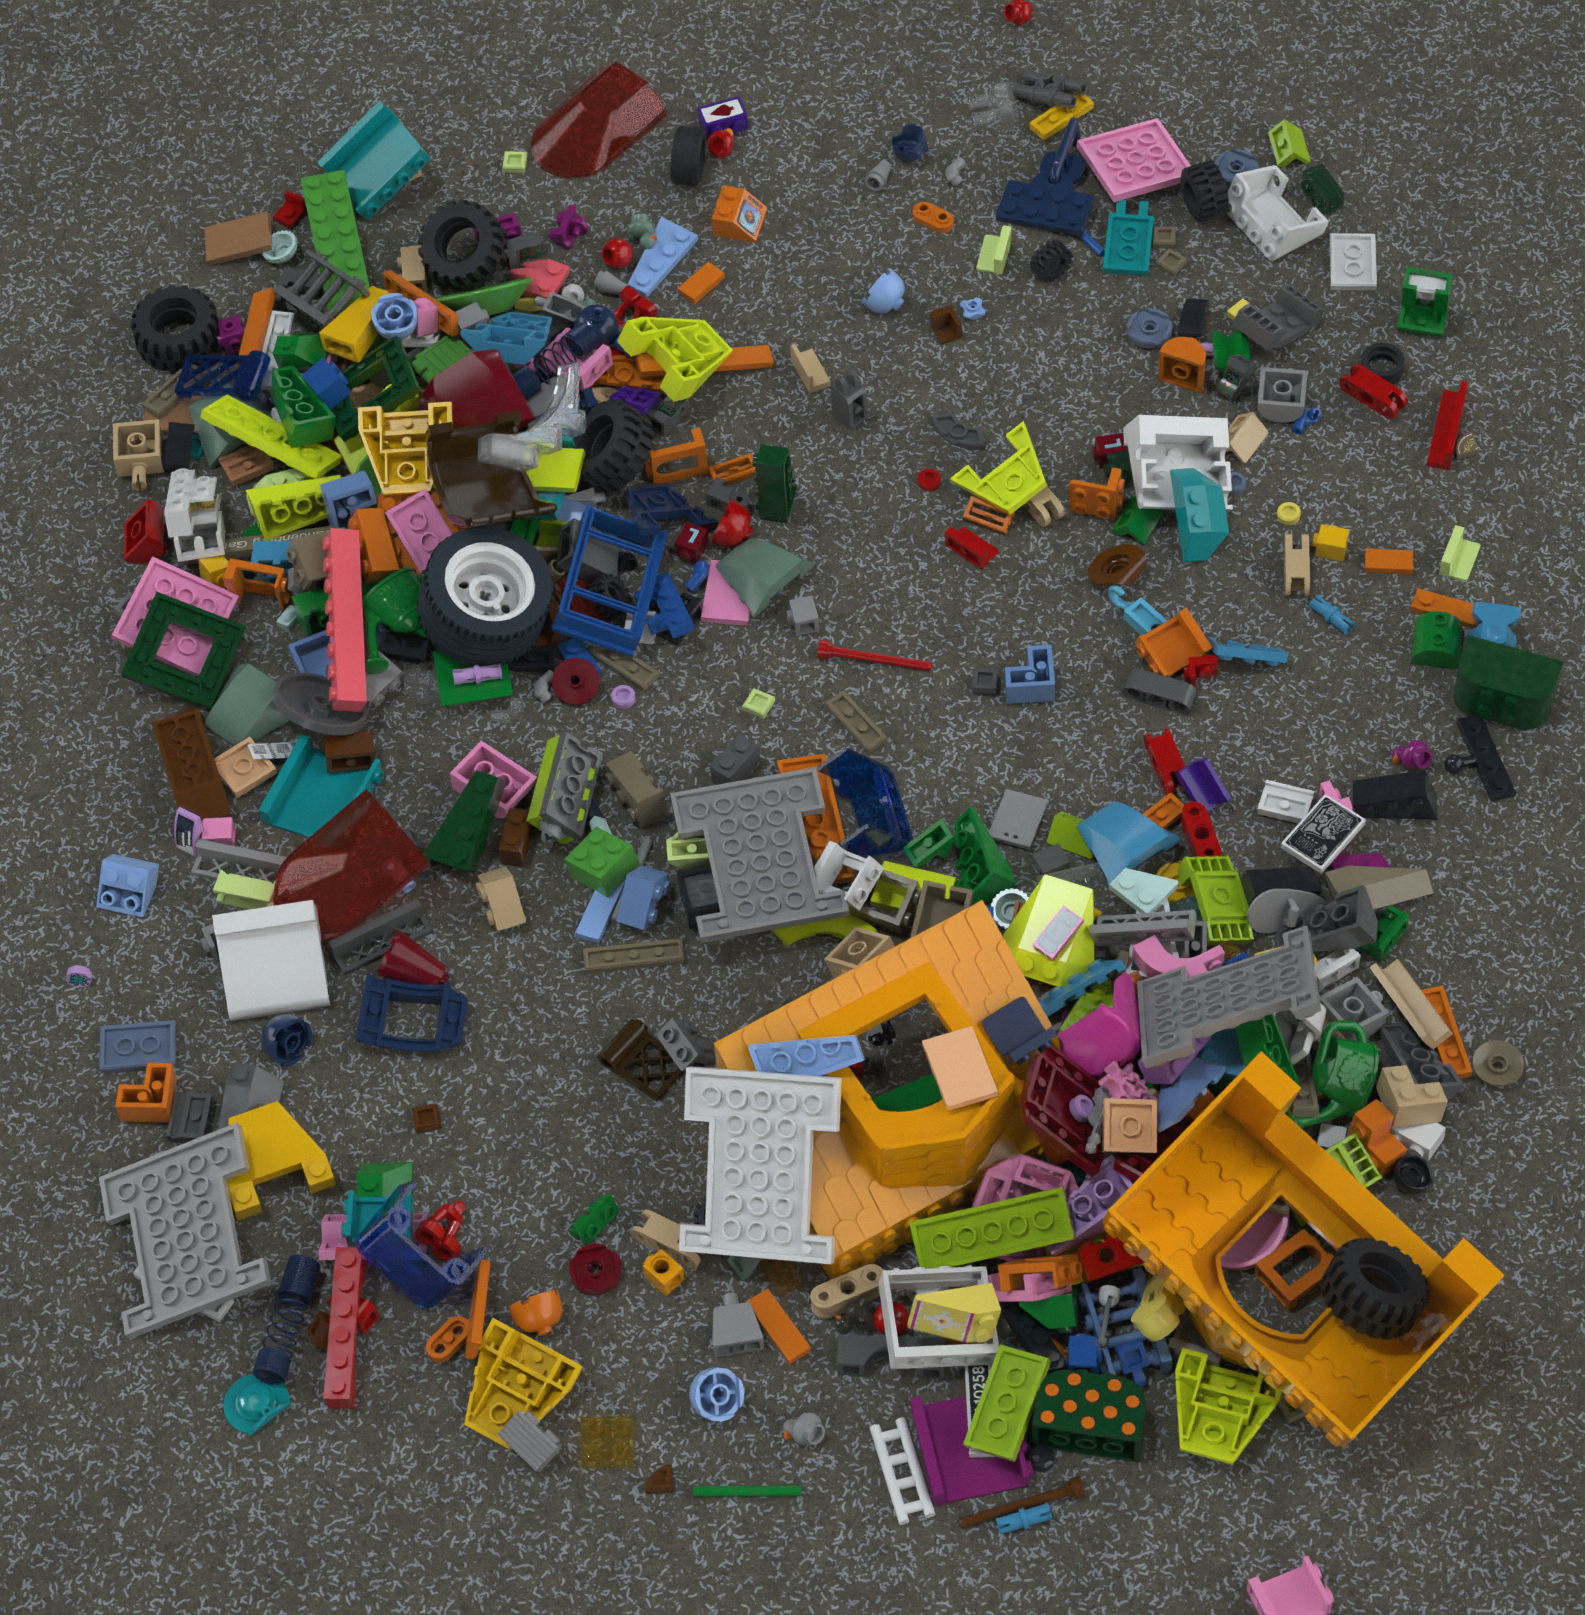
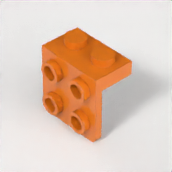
M1112 468L1107 486L1071 480L1069 483V510L1077 514L1096 515L1102 519H1115L1118 507H1123L1125 494H1123L1125 479H1121L1122 469Z

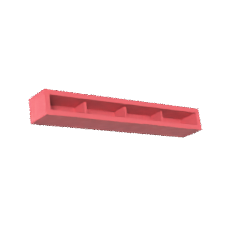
M331 528L327 537L323 538L322 549L326 551L323 570L327 572L324 592L328 593L325 614L329 615V622L326 625V636H330V643L327 646V657L331 658V665L328 667V679L332 680V687L329 688V701H332L333 710L362 712L367 698L359 530Z

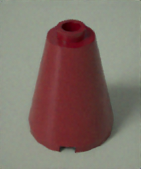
M398 930L390 942L392 945L382 958L378 969V976L413 984L444 985L445 982L447 983L450 977V973L447 972L448 967L404 932Z

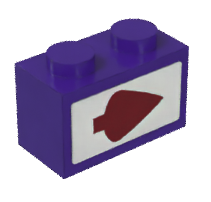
M739 96L697 108L698 122L706 133V141L711 134L718 130L729 128L733 133H739L748 129L747 113Z

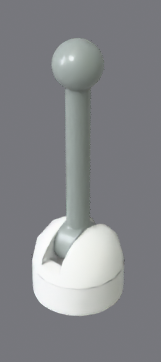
M1111 1285L1101 1286L1099 1290V1302L1105 1307L1101 1335L1097 1339V1344L1100 1347L1106 1346L1108 1342L1106 1331L1110 1308L1116 1306L1120 1299V1289Z

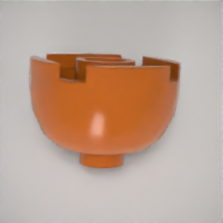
M558 1290L533 1295L523 1302L524 1305H522L520 1300L508 1307L515 1325L524 1332H536L537 1337L551 1333V1327L559 1322L563 1313L562 1300Z

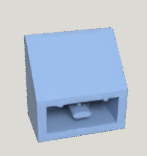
M115 854L103 859L96 907L144 917L157 885L159 864Z

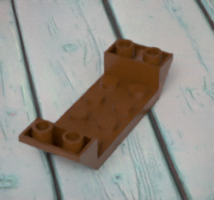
M194 706L150 719L177 807H181L199 816L201 823H203L205 818L232 817L198 707Z

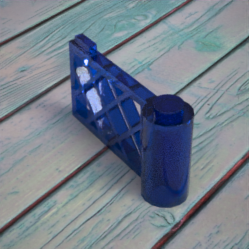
M257 350L249 352V355H187L174 392L179 399H191L192 396L229 395L239 396L245 402L255 401L260 393L271 359L266 353ZM192 363H202L201 366L192 372L190 371ZM216 363L223 364L212 372L209 369ZM236 363H241V366L233 372L229 369ZM207 370L209 374L198 381L196 376ZM227 370L229 374L218 381L216 377ZM194 379L196 383L188 388H184L187 382ZM212 379L216 382L209 388L202 387ZM233 379L235 380L233 388H223L224 385Z

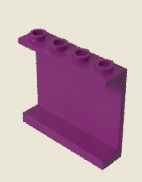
M921 1396L910 1398L911 1412L934 1506L1029 1487V1477L1033 1476L1031 1461H1025L1024 1452H1027L1025 1438H1023L1015 1462L999 1457L969 1458V1448L963 1445L968 1432L966 1396L923 1405Z

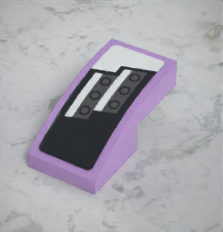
M179 807L174 824L175 845L177 848L197 857L195 845L198 837L203 832L201 819L199 816Z

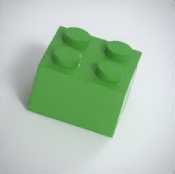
M597 826L564 859L571 878L594 891H598L605 897H608L626 879V875L639 865L631 844Z

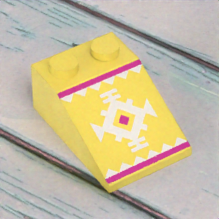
M992 1283L915 1295L907 1325L909 1329L966 1343L975 1341L981 1343L993 1339L1001 1308Z

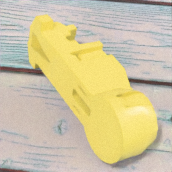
M1146 1271L1144 1275L1147 1283L1140 1307L1133 1313L1131 1321L1144 1337L1151 1341H1158L1169 1335L1180 1322L1179 1315L1183 1314L1185 1310L1184 1299L1178 1293L1172 1294L1164 1286L1163 1283L1165 1281L1156 1274L1154 1276Z

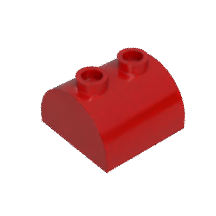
M147 499L124 522V561L136 564L149 563L152 556L159 559L167 552L168 543L164 542L167 525L164 523L163 508L157 502Z

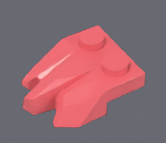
M550 259L523 262V268L510 269V280L533 278V282L519 299L525 297L536 298L537 296L547 299L550 292L558 293L570 273V266Z

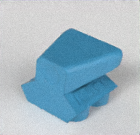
M1474 602L1471 616L1479 625L1472 629L1468 636L1515 648L1517 639L1510 628L1520 621L1521 608Z

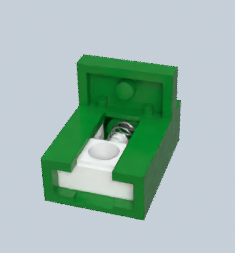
M1412 267L1406 268L1402 289V304L1397 325L1398 331L1443 338L1451 300L1453 274Z

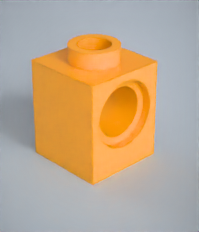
M662 1249L656 1254L649 1255L644 1261V1277L665 1296L685 1280L683 1267ZM660 1269L667 1270L665 1273H657Z

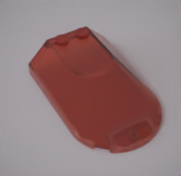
M616 61L603 65L537 126L531 140L533 158L541 169L559 178L570 179V177L583 176L586 178L593 176L607 168L666 117V107L648 81Z
M366 789L284 860L274 879V906L313 900L318 912L321 941L335 939L353 930L431 864L393 817Z

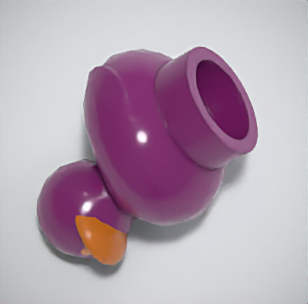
M1413 740L1406 747L1398 746L1394 748L1392 758L1395 765L1402 763L1407 769L1416 770L1429 766L1432 754L1423 741Z

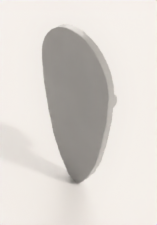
M1270 889L1261 893L1251 903L1247 913V920L1256 932H1277L1284 926L1295 927L1299 917H1308L1316 912L1315 907L1320 904L1326 906L1328 902L1322 897L1306 891Z

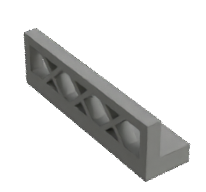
M198 839L195 845L197 858L191 874L217 880L220 870L234 866L239 871L235 874L245 876V874L252 871L260 872L262 877L258 878L259 880L269 881L268 879L274 876H282L284 880L282 885L278 887L279 891L285 895L294 872V867L289 857ZM203 860L213 862L216 866L208 871L200 870Z
M1195 910L1098 916L1097 924L1090 925L1089 934L1096 946L1137 944L1154 935L1159 942L1194 940L1196 912Z

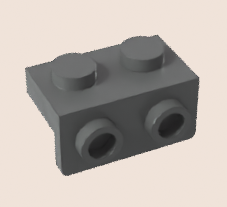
M671 1018L656 1034L681 1071H686V1067L691 1066L694 1062L708 1065L715 1059L710 1052L711 1047L705 1040L700 1038L697 1033V1027L689 1020Z

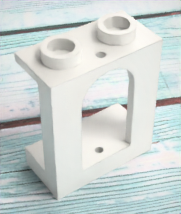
M829 841L814 867L819 894L841 890L832 886L843 865L855 869L859 873L848 892L845 891L846 896L844 899L849 907L860 911L884 867L871 856L865 859L847 852L837 843Z

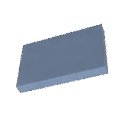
M176 1020L100 1026V1074L146 1070L147 1063H173L175 1068Z

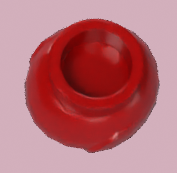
M1012 0L1004 7V17L1013 24L1021 26L1031 19L1033 7L1028 1Z
M727 128L711 134L707 141V147L713 157L724 158L731 154L734 141L733 131Z

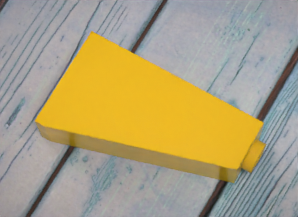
M371 286L367 290L370 293L368 297L362 294L321 330L319 334L324 351L359 363L378 335L372 323L371 310L378 303L377 300L389 294V292Z

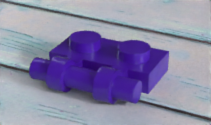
M622 386L610 396L609 400H622L645 415L660 403L661 394L642 387L634 389L631 386Z

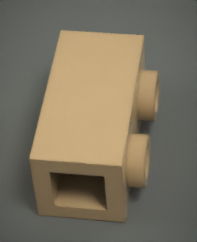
M421 245L401 247V257H397L398 270H402V274L398 275L425 293H428L426 268L421 263L422 258L418 254V248Z

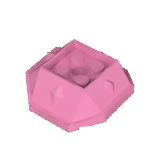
M1018 1154L986 1167L972 1207L1063 1186L1068 1202L1071 1199V1193L1074 1190H1078L1079 1187L1070 1170L1024 1154ZM1042 1246L998 1256L997 1258L1010 1262L1023 1257L1046 1255Z

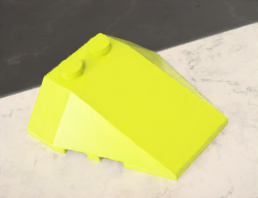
M1047 874L1043 876L1002 935L1024 976L1063 987L1069 983L1068 978L1079 972L1082 974L1088 970L1087 966L1095 961V942L1089 934L1090 925H1093L1094 921L1093 889ZM1064 905L1081 917L1084 923L1055 960L1052 961L1034 948L1032 944Z
M1182 1348L1175 1370L1180 1451L1233 1465L1279 1403L1282 1391L1279 1388H1272L1265 1381L1264 1378L1266 1376L1261 1371L1258 1377L1209 1365L1208 1354Z

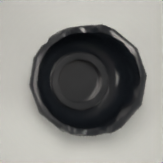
M1404 1156L1397 1162L1393 1170L1394 1182L1398 1189L1406 1194L1415 1195L1422 1193L1433 1181L1431 1168L1426 1160L1418 1156Z

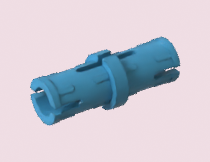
M1320 595L1315 596L1317 600L1314 598L1311 600L1309 607L1324 617L1326 623L1333 624L1345 635L1349 633L1347 629L1353 630L1355 622L1340 612V608L1332 606Z
M1048 1503L1027 1510L1021 1508L1018 1509L1019 1512L995 1518L1000 1535L1020 1528L1026 1530L1030 1528V1525L1053 1519Z

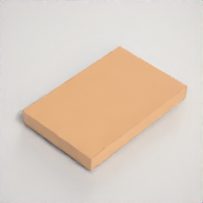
M972 1026L922 1041V1047L947 1111L998 1096L997 1087Z

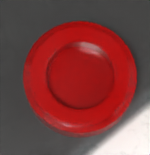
M934 469L922 470L917 477L918 486L927 492L938 489L941 484L939 472Z

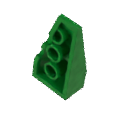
M970 806L955 821V847L960 849V860L956 861V869L961 870V880L956 881V887L973 890L972 905L981 900L984 903L993 901L997 894L1005 891V889L1010 890L1016 882L1003 854L975 809Z

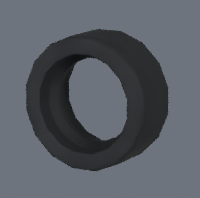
M1381 342L1372 344L1363 351L1360 365L1391 384H1395L1403 376L1405 358L1403 352L1398 347L1390 343ZM1379 357L1388 358L1396 364V367L1390 371H1377L1369 365V361Z

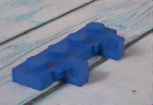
M669 572L657 575L650 605L657 604L661 613L654 614L652 618L646 619L651 635L669 630L674 639L694 631L693 622ZM638 591V592H636V593L633 594L636 603H637V600H638V596H639V592H640V591Z

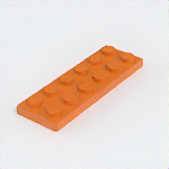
M825 754L777 760L778 774L816 767L825 805V813L802 817L813 868L829 841L837 843L848 852ZM843 865L832 885L854 882L852 868Z

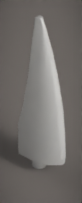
M550 292L547 299L537 296L534 302L535 305L543 307V316L552 317L553 320L572 326L576 315L581 309L585 308V306L553 292ZM618 325L620 332L621 330H623L624 327Z

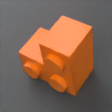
M147 1063L144 1085H118L115 1107L121 1122L169 1123L177 1083L173 1063Z
M1376 1099L1354 1114L1347 1136L1353 1133L1357 1134L1358 1139L1383 1177L1394 1170L1397 1162L1406 1155L1407 1148L1390 1132L1395 1116Z

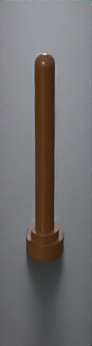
M1080 1476L1070 1478L1069 1482L1064 1483L1063 1487L962 1517L958 1520V1525L960 1528H967L1019 1512L1018 1509L1024 1508V1510L1067 1496L1069 1499L1074 1498L1075 1500L1086 1497Z

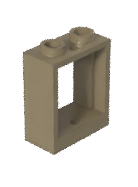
M883 870L878 880L908 889L896 918L863 906L860 911L848 906L849 914L865 922L903 934L905 928H908L912 923V912L915 905L918 906L921 887L916 880Z

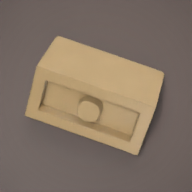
M796 344L791 345V361L809 394L831 386L830 380L813 349L800 353Z
M1253 412L1238 415L1229 426V448L1226 452L1232 451L1241 463H1246L1267 436L1268 430Z

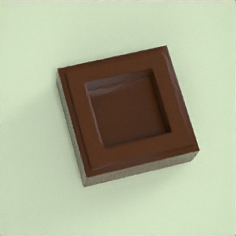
M437 1103L412 1108L417 1134L442 1129Z

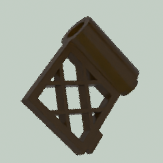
M630 1019L600 1052L597 1058L603 1067L613 1073H618L657 1102L684 1071L678 1068L675 1072L664 1073L663 1062L674 1060L662 1043L648 1034V1027L645 1023L638 1019L636 1021ZM650 1044L658 1050L659 1057L644 1058L643 1050ZM645 1063H660L661 1073L646 1074ZM642 1064L643 1074L632 1075L626 1070L630 1065ZM662 1078V1087L657 1093L648 1087L647 1080Z

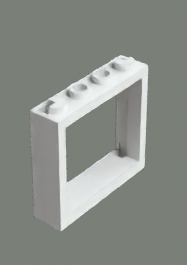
M967 1265L959 1268L941 1266L935 1269L915 1267L910 1270L894 1268L893 1270L882 1271L878 1286L891 1369L993 1364L999 1348L996 1329L993 1339L985 1341L984 1344L899 1347L891 1289L963 1287L988 1284L986 1266L972 1267V1265Z

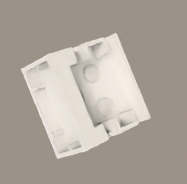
M1138 415L1123 428L1124 446H1128L1137 505L1140 509L1176 510L1170 470L1195 468L1222 486L1226 511L1233 510V505L1227 504L1228 494L1232 491L1230 462H1225V452L1229 448L1228 418Z
M313 900L212 915L230 1021L331 1006L327 989L328 983L324 955L321 947L318 912Z

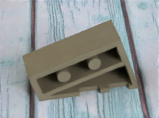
M630 751L607 762V773L604 774V777L609 787H615V794L621 805L625 804L628 808L626 811L631 822H636L640 829L667 817L664 790L661 787L655 788L653 786L654 778L651 775L647 776L645 774L644 766L634 753Z

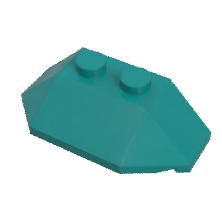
M1195 468L1171 469L1170 476L1183 563L1206 561L1229 534L1222 486Z

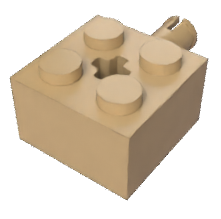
M159 419L113 424V461L118 477L132 476V488L139 491V483H141V490L146 489V474L164 473V436Z
M855 927L824 960L835 979L895 947L890 936Z

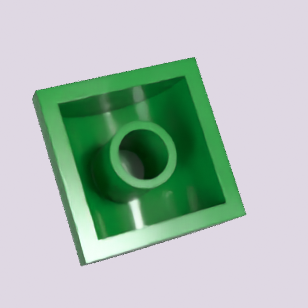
M1441 611L1427 612L1417 617L1414 623L1410 664L1458 669L1463 624L1460 619L1450 613Z

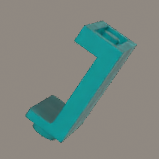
M401 1189L400 1197H356L355 1191L349 1190L348 1199H344L343 1213L347 1215L346 1222H342L341 1236L346 1238L348 1247L411 1248L414 1210L412 1190Z

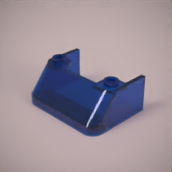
M847 747L817 767L818 772L834 778L837 793L851 800L859 830L838 843L841 848L860 857L868 858V856L875 857L903 851V847L913 840L896 778L889 767Z
M410 1181L396 1187L358 1235L356 1247L360 1254L418 1306L431 1308L440 1303L469 1277L489 1249L482 1247L471 1250L463 1260L460 1258L449 1259L441 1268L404 1234L411 1224V1215L401 1203L416 1186L414 1181Z

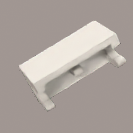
M1354 949L1336 950L1319 960L1317 965H1315L1318 991L1359 968L1361 955Z

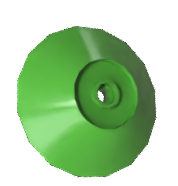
M529 277L498 283L435 299L454 312L477 302L481 310L485 308L488 315H494L511 310L533 282V278Z

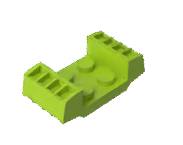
M1229 856L1184 857L1178 868L1181 886H1193L1202 919L1207 922V946L1246 945L1254 940L1252 928L1247 920L1248 903L1238 871L1234 870Z
M1356 1133L1347 1136L1325 1150L1365 1188L1382 1178ZM1291 1208L1289 1209L1298 1227L1307 1224Z

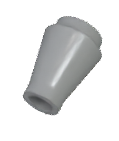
M882 160L865 175V184L870 190L879 191L885 187L889 171L891 170V164L886 160Z
M600 271L594 282V288H597L598 292L618 296L625 286H629L608 271Z

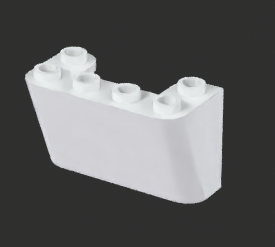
M1276 165L1235 174L1228 190L1229 205L1226 213L1270 261H1274L1321 236L1329 222L1316 207L1311 209L1305 222L1281 197L1289 179ZM1275 175L1278 176L1280 181L1278 187L1274 183Z

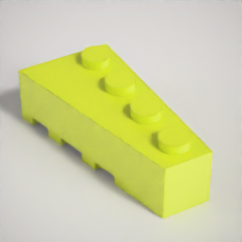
M329 476L246 490L258 527L265 541L328 518L320 484L339 479L341 476Z

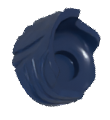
M916 124L903 126L902 133L898 136H893L891 140L895 155L903 162L915 161L929 150L923 129Z

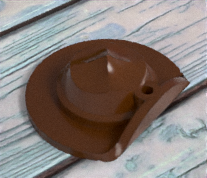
M1123 544L1114 546L1100 553L1091 562L1088 568V576L1091 582L1098 586L1128 585L1141 574L1146 563V555L1136 545Z

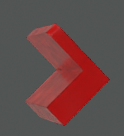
M950 527L945 532V546L981 570L998 554L997 548L965 527H961L958 531Z

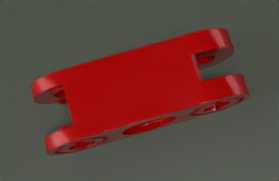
M1355 364L1351 367L1350 374L1352 377L1344 375L1339 379V386L1343 392L1387 419H1393L1399 410L1408 404V397L1401 389L1362 365Z
M1168 728L1162 729V735L1154 738L1150 733L1144 734L1145 749L1164 794L1168 795L1170 792L1173 795L1175 794L1172 776L1176 777L1181 791L1185 792L1175 774L1185 765Z
M1196 801L1186 803L1182 809L1181 826L1192 857L1221 856V847L1205 806Z

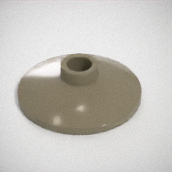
M1494 1040L1486 1042L1476 1049L1472 1059V1066L1480 1080L1489 1085L1501 1087L1513 1084L1521 1077L1524 1070V1059L1521 1052L1514 1045L1505 1041ZM1499 1065L1502 1069H1495L1493 1066Z

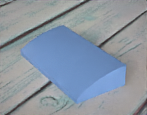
M363 621V632H364V638L366 639V633H365L364 621ZM381 622L376 627V639L378 649L381 638V632L382 630H385V627ZM326 630L288 645L290 656L299 673H310L327 677L325 675L326 666L331 661V658L327 657V646L330 643V636H326Z

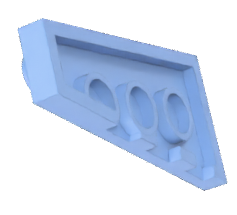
M663 217L660 218L652 234L657 236L655 245L650 249L644 250L628 282L632 289L646 299L698 241L697 234Z
M856 1035L747 1045L758 1072L821 1076L865 1060Z

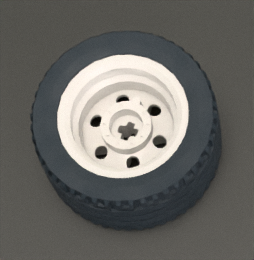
M487 526L459 530L446 537L444 541H441L428 560L416 604L420 626L423 627L424 634L439 651L460 663L472 666L478 664L479 666H488L499 663L504 665L505 663L508 664L516 661L518 657L524 656L535 645L545 623L554 591L550 568L547 566L543 556L531 543L508 530Z

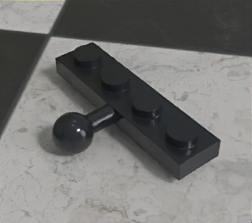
M531 647L524 656L508 663L509 674L510 671L547 672L551 670L553 672L555 647Z
M1477 715L1458 718L1457 727L1470 756L1461 758L1456 754L1449 755L1444 761L1445 769L1451 774H1457L1463 767L1475 765L1491 802L1515 796L1516 791L1484 720Z
M1019 1301L999 1302L1002 1315L1025 1351L1049 1358L1051 1361L1047 1375L1057 1370H1068V1363L1051 1338L1059 1337L1061 1340L1068 1341L1069 1336L1076 1335V1326H1072V1331L1060 1333L1057 1332L1056 1328L1045 1329L1040 1321L1019 1306Z

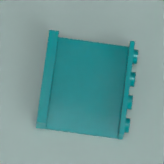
M379 101L317 163L328 173L345 170L350 198L356 206L355 210L368 220L395 193L407 184L431 157L394 112L383 102Z
M301 734L259 808L261 822L341 849L344 842L350 840L355 822L358 823L361 820L363 808L366 803H370L375 785L380 784L383 779L384 771L381 768L380 760L375 758L372 766L367 770L327 773L324 751L312 748L310 737Z

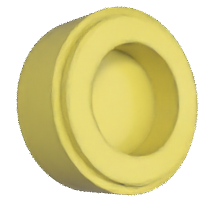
M1286 502L1278 507L1277 519L1280 523L1294 525L1300 520L1301 510L1295 503Z

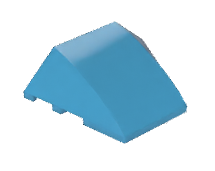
M508 312L492 318L491 324L479 323L475 325L476 329L468 330L465 328L460 330V334L475 351L497 349L505 362L525 365L545 346L552 324V317Z
M1116 801L1111 802L1077 826L1089 851L1095 855L1098 861V868L1104 872L1108 886L1125 868H1135L1160 850L1164 853L1182 839L1135 809Z

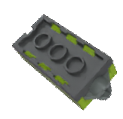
M568 732L547 741L527 817V822L542 831L541 840L544 843L558 841L561 844H566L582 837L602 755L589 746L585 748L580 746L581 741Z

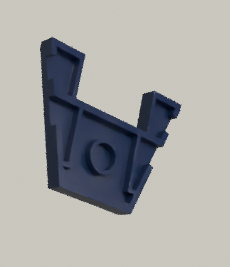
M667 484L627 486L625 497L640 536L658 535L661 526L656 522L657 519L675 520L676 518L687 517L692 524L708 529V531L717 529L719 522L715 518L709 520L703 515L704 511L701 508L688 505L686 503L687 499Z

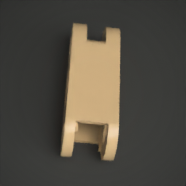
M1047 486L1023 504L1042 527L1051 524L1049 513L1056 520L1065 515L1061 502Z
M1292 534L1284 535L1285 596H1290L1291 591H1303L1304 596H1309L1310 594L1309 534H1301L1300 549H1293Z
M644 1210L641 1214V1219L646 1224L643 1228L634 1226L630 1231L631 1236L637 1242L657 1252L662 1249L672 1259L692 1269H696L701 1262L698 1254L695 1252L679 1251L680 1225L653 1211Z
M875 1264L865 1265L816 1286L810 1295L812 1313L820 1319H828L880 1297L878 1282L883 1269ZM845 1290H852V1291H854V1292L851 1293V1294H844V1293H842V1292L845 1291Z

